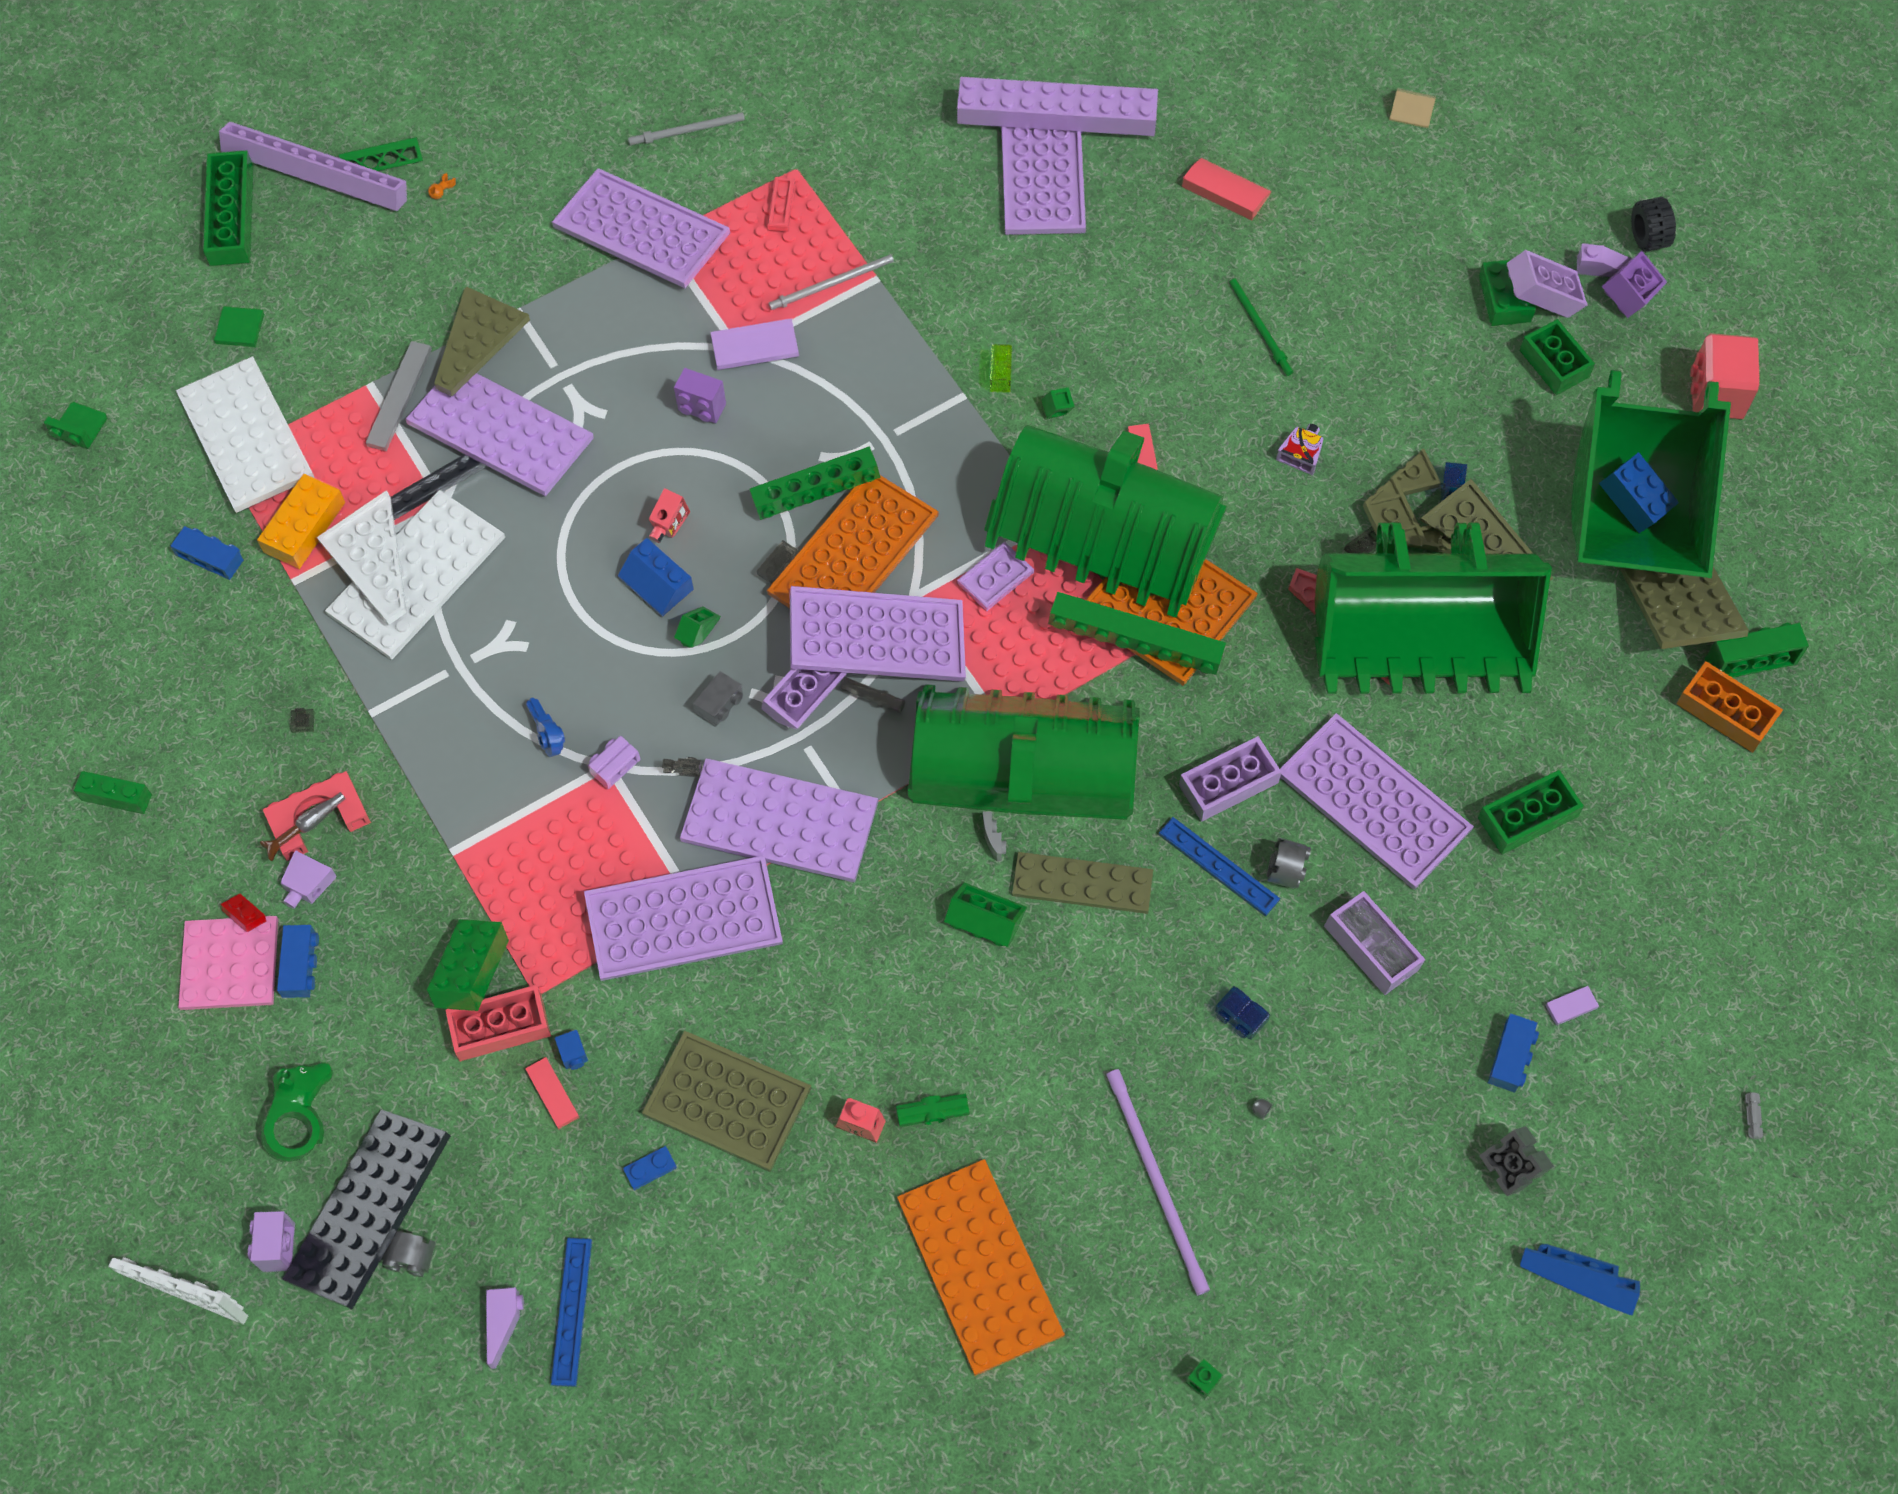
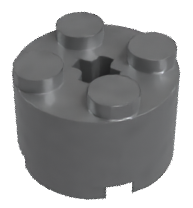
M1279 837L1274 846L1278 850L1274 854L1272 853L1270 857L1267 881L1293 889L1298 888L1300 881L1303 882L1307 869L1303 866L1305 860H1308L1311 847Z
M397 1231L380 1261L383 1262L382 1265L386 1266L385 1269L399 1272L400 1268L409 1271L410 1275L423 1277L424 1273H427L429 1270L436 1242L429 1240V1244L422 1242L424 1237Z

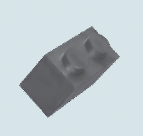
M720 671L693 703L695 713L714 726H717L721 721L726 720L730 709L734 705H738L742 700V686Z

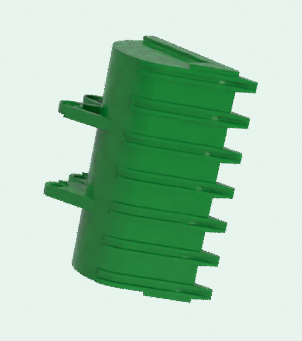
M1390 522V524L1378 523L1376 553H1325L1321 557L1316 578L1315 617L1318 637H1315L1319 677L1324 679L1327 694L1337 693L1338 677H1356L1360 694H1369L1370 677H1388L1392 694L1402 693L1403 677H1420L1425 693L1435 692V677H1453L1457 693L1467 692L1468 677H1485L1489 693H1499L1500 677H1517L1521 692L1531 693L1532 677H1535L1537 672L1552 571L1551 565L1544 563L1536 554H1485L1481 528L1478 522L1455 524L1454 532L1451 534V553H1408L1405 530L1402 529L1400 522Z

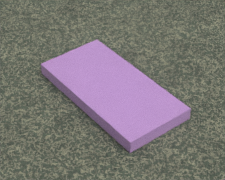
M792 318L711 332L717 370L799 356Z

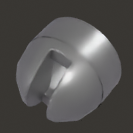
M1263 1098L1257 1099L1252 1107L1253 1113L1263 1120L1273 1104Z

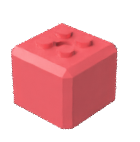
M1712 333L1705 337L1690 372L1694 412H1700L1703 409L1708 381L1719 383L1718 401L1731 402L1729 418L1744 419L1759 388L1757 337Z

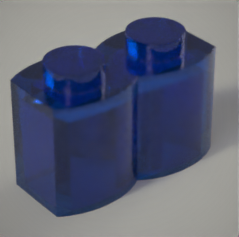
M1235 986L1229 990L1215 1008L1216 1016L1221 1022L1225 1024L1229 1022L1235 1027L1234 1030L1240 1037H1247L1250 1040L1255 1037L1270 1018V1014L1262 1006L1251 1000L1243 991Z

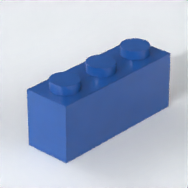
M184 526L170 546L177 557L228 580L232 578L243 562L240 550L236 546L223 544L218 538L214 536L208 537L196 528L190 529Z
M283 925L277 991L282 998L310 997L311 990L315 988V978L312 976V971L317 966V956L314 954V948L319 944V935L311 925Z
M1510 1013L1503 1029L1488 1084L1514 1093L1519 1086L1523 1087L1527 1074L1523 1073L1525 1065L1529 1066L1533 1053L1529 1052L1531 1044H1536L1539 1032L1535 1031L1537 1022Z

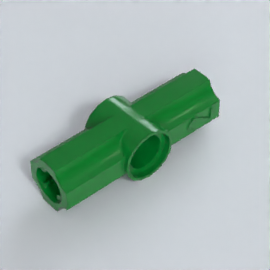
M966 1093L943 1098L936 1095L928 1096L921 1099L920 1102L896 1106L900 1127L921 1123L931 1125V1122L937 1121L939 1124L944 1122L945 1119L970 1115Z

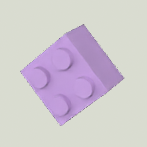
M284 1211L254 1212V1220L250 1222V1234L253 1237L252 1244L248 1247V1258L262 1272L287 1271L293 1260L295 1222Z

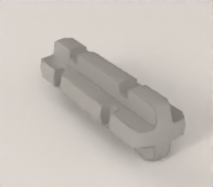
M1755 1092L1747 1093L1745 1095V1101L1748 1104L1746 1106L1747 1125L1750 1126L1748 1128V1136L1751 1139L1763 1138V1128H1760L1762 1126L1761 1106H1758L1760 1104V1095Z

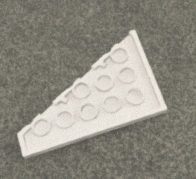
M125 1257L122 1260L113 1258L108 1266L119 1274L243 1325L248 1317L242 1311L244 1307L237 1304V1301L232 1299L230 1295L219 1290L217 1292L212 1291L208 1286L195 1281L193 1284L183 1278L179 1280L161 1269L157 1272L147 1266H144V1268L137 1266L136 1262Z

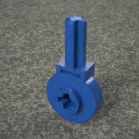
M530 698L526 702V706L537 725V736L541 748L545 750L549 757L561 754L563 743H565L561 727L557 726L550 715L545 713L538 699Z

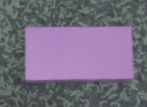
M1588 986L1552 1000L1545 1005L1556 1026L1599 1007Z

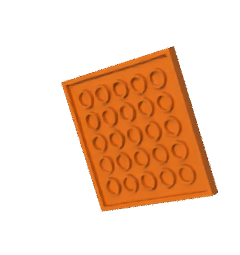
M1205 559L1187 605H1181L1176 618L1167 615L1170 600L1150 593L1145 606L1137 604L1139 588L1120 582L1115 595L1105 592L1108 577L1099 584L1086 600L1221 641L1257 598L1258 593ZM1129 649L1182 686L1186 684L1197 670L1191 667H1183L1175 662L1163 661L1152 655H1143Z

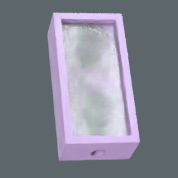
M1365 891L1330 914L1324 925L1327 931L1384 995L1419 971L1425 961L1424 957Z

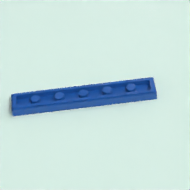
M1174 817L1159 832V836L1265 917L1280 901L1277 895Z
M567 1238L551 1380L552 1386L577 1387L592 1239Z

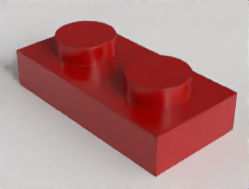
M238 894L220 904L222 911L246 932L267 922L265 914L242 894Z

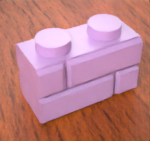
M619 736L616 740L611 739L601 754H595L590 759L588 768L591 775L609 789L641 759L639 752L622 736Z

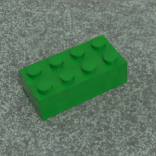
M1785 623L1776 628L1764 627L1751 633L1748 631L1747 637L1715 641L1705 657V661L1730 677L1735 678L1797 665L1809 644L1800 623Z
M1559 769L1482 807L1478 819L1501 855L1579 817L1584 805Z
M459 919L427 988L435 1008L479 1010L509 942L502 922Z

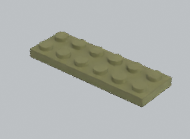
M1018 852L1012 896L1148 914L1153 869Z

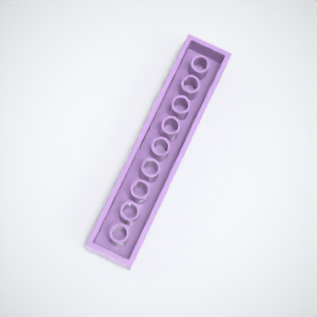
M960 77L957 124L1155 136L1158 89Z

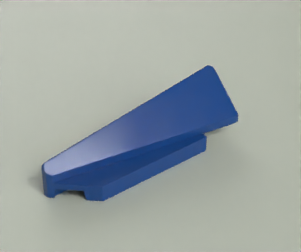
M1548 1244L1540 1245L1537 1251L1525 1248L1520 1262V1266L1609 1308L1631 1316L1633 1315L1640 1295V1281L1619 1277V1266Z

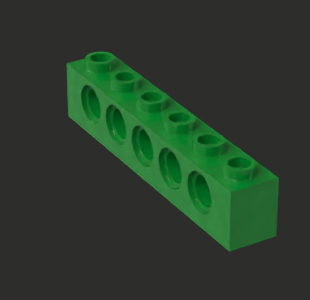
M868 446L749 488L759 518L762 520L824 497L832 496L841 491L852 489L855 486L872 482L881 477L871 448Z

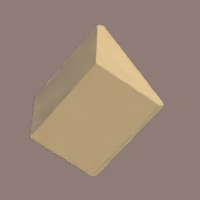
M1397 88L1390 120L1428 128L1436 96Z

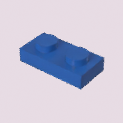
M664 1146L623 1169L633 1189L636 1190L675 1170L677 1167L667 1147Z

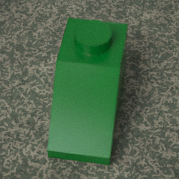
M703 606L682 615L674 638L681 641L680 643L683 646L689 648L702 644L721 616Z

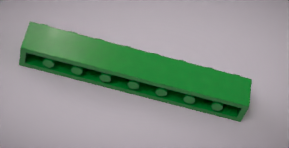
M1061 592L1056 594L1048 621L1049 625H1053L1057 629H1066L1073 631L1077 635L1095 638L1100 642H1109L1120 648L1135 650L1143 655H1152L1163 661H1171L1186 668L1198 669L1205 674H1217L1226 642Z

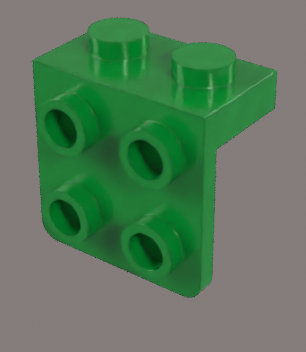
M72 402L60 420L48 416L44 424L52 437L89 449L108 417L104 412Z

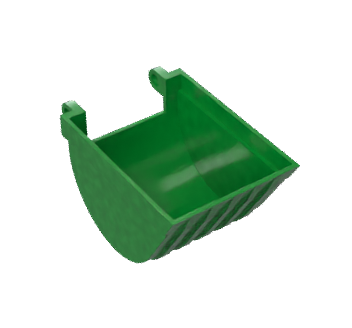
M1611 370L1607 388L1597 387L1593 392V401L1584 423L1577 454L1571 505V523L1576 542L1575 554L1577 561L1712 578L1731 402L1718 401L1719 383L1708 381L1705 389L1703 409L1700 412L1616 403L1615 401L1619 398L1621 371ZM1638 452L1679 502L1657 522L1641 533L1637 532L1599 484Z

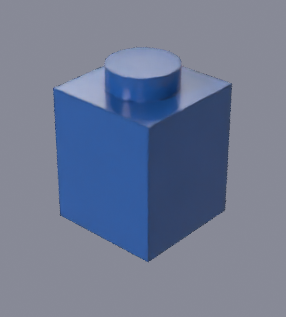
M577 1029L555 1037L566 1069H579L584 1066L585 1062H588Z

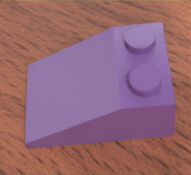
M1641 251L1608 279L1602 287L1606 295L1616 303L1619 311L1628 318L1644 307L1667 281L1643 251Z

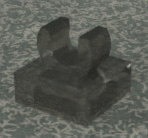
M305 708L291 710L290 731L292 733L314 732L315 711Z

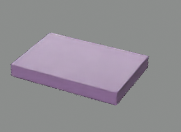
M1003 542L957 580V584L981 607L988 611L1034 573V569L1025 560L1022 561L1015 558L1016 552L1006 542Z

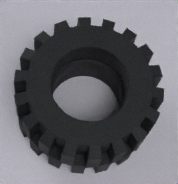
M1661 196L1637 201L1634 204L1631 213V227L1638 247L1644 252L1670 247L1674 243L1676 236V220L1668 200Z

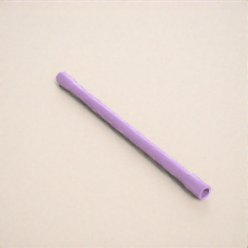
M1119 1069L1107 1073V1078L1121 1106L1183 1257L1196 1295L1210 1291L1209 1285L1202 1269L1199 1267L1128 1095Z

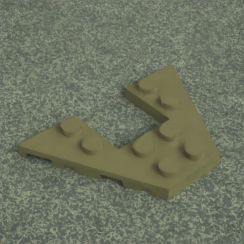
M1422 449L1418 455L1396 472L1383 487L1381 486L1373 496H1370L1364 502L1363 508L1376 535L1378 523L1390 524V522H1400L1402 529L1405 530L1407 546L1451 553V539L1429 525L1420 527L1405 497L1406 495L1438 488L1441 484L1425 449Z

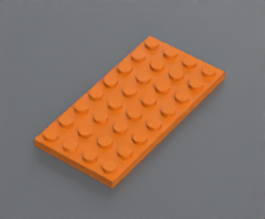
M881 475V478L875 479L872 482L855 486L768 588L767 594L790 609L791 586L875 593L939 516V511Z
M985 1159L897 1197L975 1376L1065 1336Z

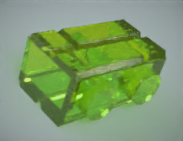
M991 345L990 392L1010 393L1012 345Z

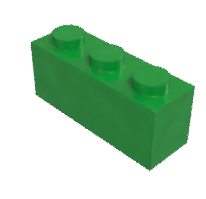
M81 771L73 790L81 801L145 814L152 796L145 784Z

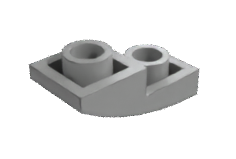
M983 812V828L986 842L996 861H1002V854H1006V840L1002 841L1001 832L997 833V820H992V812Z

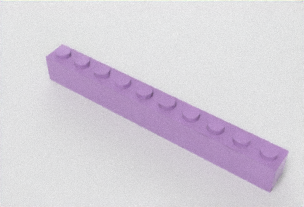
M229 122L219 131L221 152L247 150L251 161L391 210L397 211L407 201L405 180L233 122Z

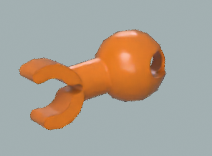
M443 174L442 181L439 184H432L428 188L429 196L436 200L440 199L446 188L455 186V178L448 180V174Z

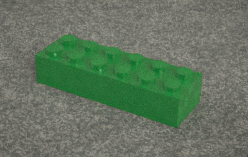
M247 150L207 153L203 252L210 266L250 263L253 163Z

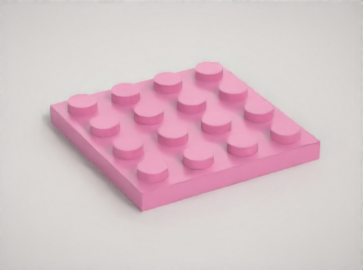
M265 916L267 922L249 932L244 931L231 918L185 921L178 1008L180 1010L273 1005L278 917Z

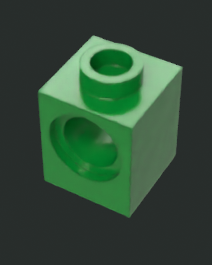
M1069 387L1050 390L1041 399L1047 419L1065 416L1075 407Z
M1203 1359L1190 1374L1186 1383L1206 1399L1221 1381L1223 1375Z

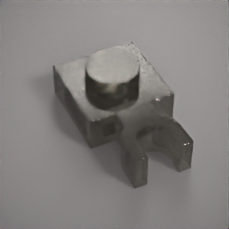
M694 757L678 758V761L663 759L662 763L663 773H679V776L700 777L703 769L701 760H697Z

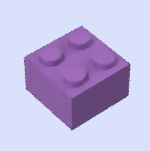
M687 368L683 369L674 386L678 410L685 415L699 417L702 421L717 423L726 406L723 381Z

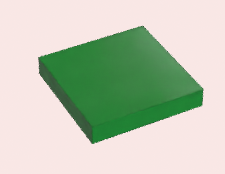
M223 306L214 337L215 344L256 347L265 314L262 309Z

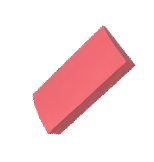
M1203 158L1199 159L1184 176L1182 183L1183 188L1249 220L1254 219L1271 194L1270 190Z

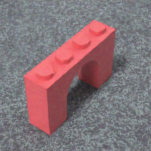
M347 771L336 773L326 781L314 783L310 788L302 792H295L288 798L280 802H273L267 808H264L263 812L275 838L277 839L295 826L297 818L309 807L323 803L340 792L346 799L336 808L339 809L349 831L352 832L371 823ZM300 833L280 847L287 861L291 860L295 851L302 854L308 852Z

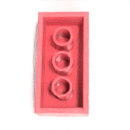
M538 985L483 999L478 1011L446 1009L453 1047L459 1061L551 1037L542 994Z

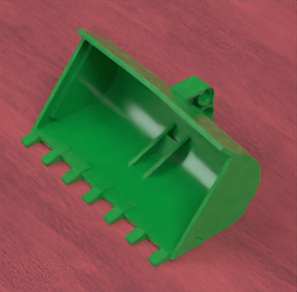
M1026 425L1016 440L1008 458L996 500L993 499L984 529V531H987L985 547L994 550L999 536L1018 543L1015 558L1022 561L1025 560L1029 548L1048 555L1046 570L1055 572L1060 559L1078 566L1075 579L1078 582L1085 583L1089 571L1108 577L1105 592L1115 595L1120 582L1139 588L1137 604L1145 606L1150 593L1170 600L1167 615L1176 618L1181 605H1187L1226 512V506L1222 505V495L1138 463L1144 437L1123 430L1108 452Z
M928 684L924 686L923 691L918 692L908 785V797L913 800V803L1014 814L1127 820L1133 814L1140 709L1135 708L1134 700L1124 699L1123 706L1102 704L1101 698L1090 697L1089 703L1068 701V695L1059 694L1056 700L1035 698V693L1024 692L1023 697L1002 696V690L993 689L990 695L969 694V688L959 687L956 693L935 692V685Z

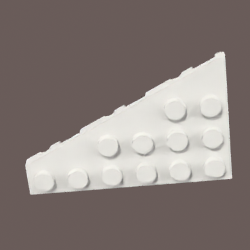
M385 491L318 536L317 539L388 625H390L407 613L392 502L389 493Z

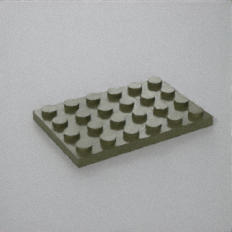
M1619 567L1661 649L1748 636L1749 630L1714 567L1712 578Z
M684 1031L642 1114L651 1120L771 1172L812 1087L807 1083Z

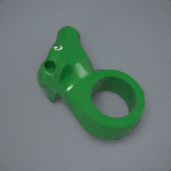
M322 1062L313 1066L281 1068L273 1075L274 1098L261 1130L263 1148L270 1157L280 1162L301 1160L313 1150L316 1144L323 1143V1124L311 1104L321 1087L332 1078L333 1071L329 1064ZM287 1117L300 1120L307 1127L309 1134L307 1144L297 1149H290L280 1145L274 1135L275 1123Z

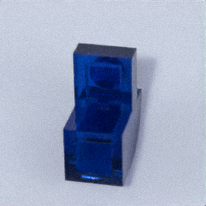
M1445 462L1440 502L1465 484L1468 464Z

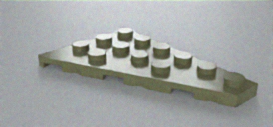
M466 287L434 382L436 390L452 397L530 321L529 314Z

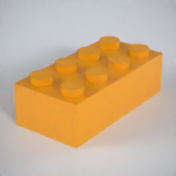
M303 474L257 539L263 553L300 569L319 542L317 537L326 532L344 506L345 500L341 491L309 475Z

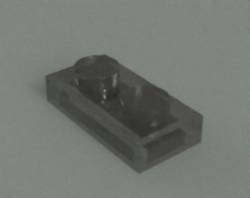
M783 540L759 567L757 575L773 584L800 551Z

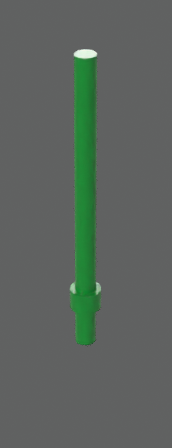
M1237 279L1230 280L1229 284L1273 353L1274 361L1277 365L1281 366L1286 376H1290L1293 370L1287 362L1286 354L1283 350L1279 349Z

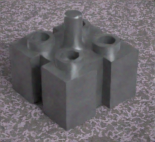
M1527 1126L1514 1129L1500 1140L1502 1143L1491 1146L1479 1155L1490 1172L1496 1170L1500 1176L1496 1181L1506 1196L1520 1192L1530 1185L1533 1179L1541 1177L1554 1167L1543 1150L1537 1152L1533 1146L1537 1143V1140Z

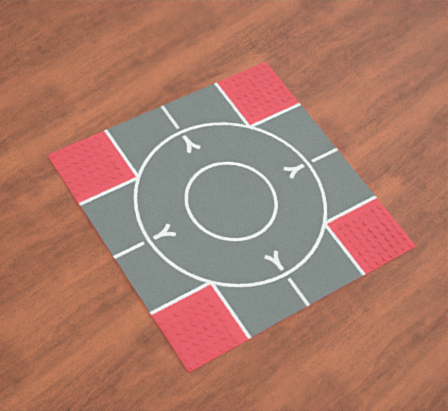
M797 169L780 176L795 178L788 231L768 230L774 180L703 215L729 227L730 234L686 288L621 258H617L518 308V310L529 314L530 321L477 374L593 433L594 439L546 497L488 466L444 491L445 494L503 532L505 538L392 660L326 614L325 610L352 583V580L320 542L317 543L300 569L280 560L488 917L493 922H502L509 939L506 947L528 985H538L541 994L597 963L584 891L748 859V857L681 842L680 840L706 758L878 798L879 802L909 785L916 699L918 692L923 691L926 684L935 685V692L956 693L959 687L969 688V694L990 695L993 689L1002 690V696L1023 697L1024 692L1035 693V698L1056 700L1058 694L1066 695L1136 655L1127 648H1120L1109 642H1100L1086 635H1077L1073 631L1066 629H1057L1053 625L1048 624L1057 592L1086 600L1103 580L1097 573L1089 571L1085 583L1075 580L1078 566L1059 559L1055 572L1046 570L1048 555L1029 548L1025 561L1034 569V573L988 611L981 607L957 584V580L1003 542H1006L1015 552L1017 550L1018 543L1000 536L994 550L985 547L987 531H984L991 502L993 499L996 500L1003 472L1010 455L873 270L791 302L785 308L781 306L770 310L768 303L779 299L781 295L787 296L867 264ZM792 318L799 352L798 357L717 370L711 332ZM446 345L430 353L387 451L367 447L366 440L398 369L288 424L315 479L339 489L345 500L344 506L327 530L383 492L387 491L391 497L464 455V453L408 425L406 422V418L435 386L434 382ZM684 368L723 381L726 406L717 423L705 422L699 417L685 415L678 410L674 386ZM870 446L881 476L939 511V516L875 593L962 600L966 678L964 681L847 673L796 730L776 722L761 709L766 696L791 670L790 609L769 596L767 590L852 489L841 491L832 496H827L790 511L760 520L749 488ZM293 488L249 507L262 531H264ZM665 488L682 496L690 513L673 538L664 535L662 541L657 543L649 538L654 529L649 518ZM427 502L394 520L396 535ZM646 538L691 576L694 587L692 592L663 617L618 577L630 552ZM703 606L721 616L702 644L689 648L683 646L680 643L681 641L674 638L682 615ZM721 671L741 684L743 698L738 705H734L730 709V713L725 721H721L717 726H714L695 713L693 703ZM530 698L538 699L545 713L549 714L556 725L561 727L565 737L561 754L549 757L545 750L541 748L537 736V725L526 706V702ZM619 736H622L639 752L641 760L611 788L607 789L591 775L588 768L589 761L595 754H601L611 739L616 740Z

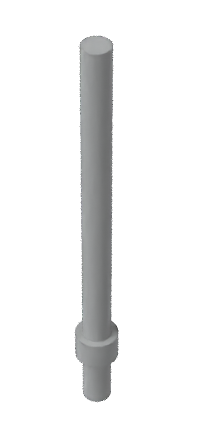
M738 113L656 132L646 131L642 135L628 137L629 145L644 142L649 144L653 143V140L744 121L745 118L743 113Z

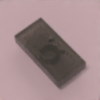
M1370 527L1346 544L1344 550L1347 553L1376 552L1377 535L1373 527Z

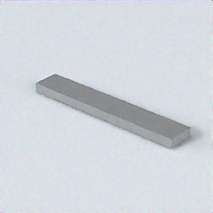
M411 341L366 440L367 447L387 451L432 351L430 345Z

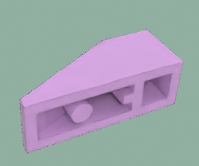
M1582 244L1577 256V273L1612 277L1631 258L1602 245Z
M516 1288L486 1290L487 1365L491 1369L497 1367L520 1318V1310L524 1309L523 1295H519V1291Z

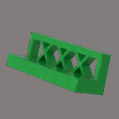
M417 137L338 154L340 159L345 161L354 160L360 166L375 171L423 161ZM415 146L418 158L408 159L403 155L406 148ZM403 149L401 154L396 150ZM390 151L399 155L397 161L392 164L383 159L386 153ZM384 153L381 158L376 155ZM373 155L380 160L376 167L370 168L364 164L368 156ZM363 157H364V159H363L362 162H360L359 160H357L358 158H363ZM401 157L405 159V161L399 162ZM381 162H384L385 164H387V165L379 166Z

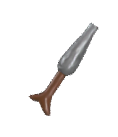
M340 792L333 798L306 811V813L297 818L295 826L277 839L260 841L261 846L267 849L268 859L273 861L280 847L300 832L306 833L314 829L346 799L344 795Z

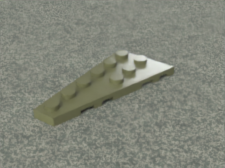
M1472 479L1468 480L1420 518L1422 522L1451 539L1456 523L1468 524L1469 522H1478L1481 528L1485 554H1533Z

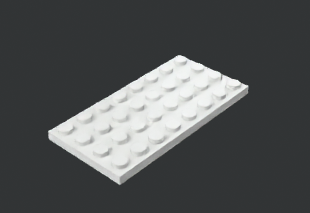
M253 356L176 390L236 513L295 487L303 474L315 478Z
M441 490L396 535L407 613L388 625L353 582L325 610L329 617L390 660L404 648L505 538L503 532Z

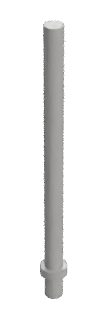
M890 254L787 296L781 295L779 299L768 303L770 310L781 306L785 308L791 302L894 262V259Z

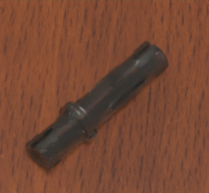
M844 677L840 684L841 690L877 703L878 707L882 708L884 706L899 713L904 709L905 700L888 694L886 690L881 691L847 677Z

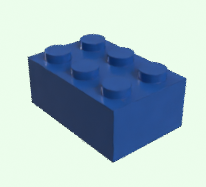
M1639 452L1599 483L1638 533L1653 525L1679 503Z

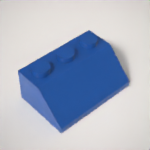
M648 538L630 552L618 574V577L662 617L694 590L691 576Z

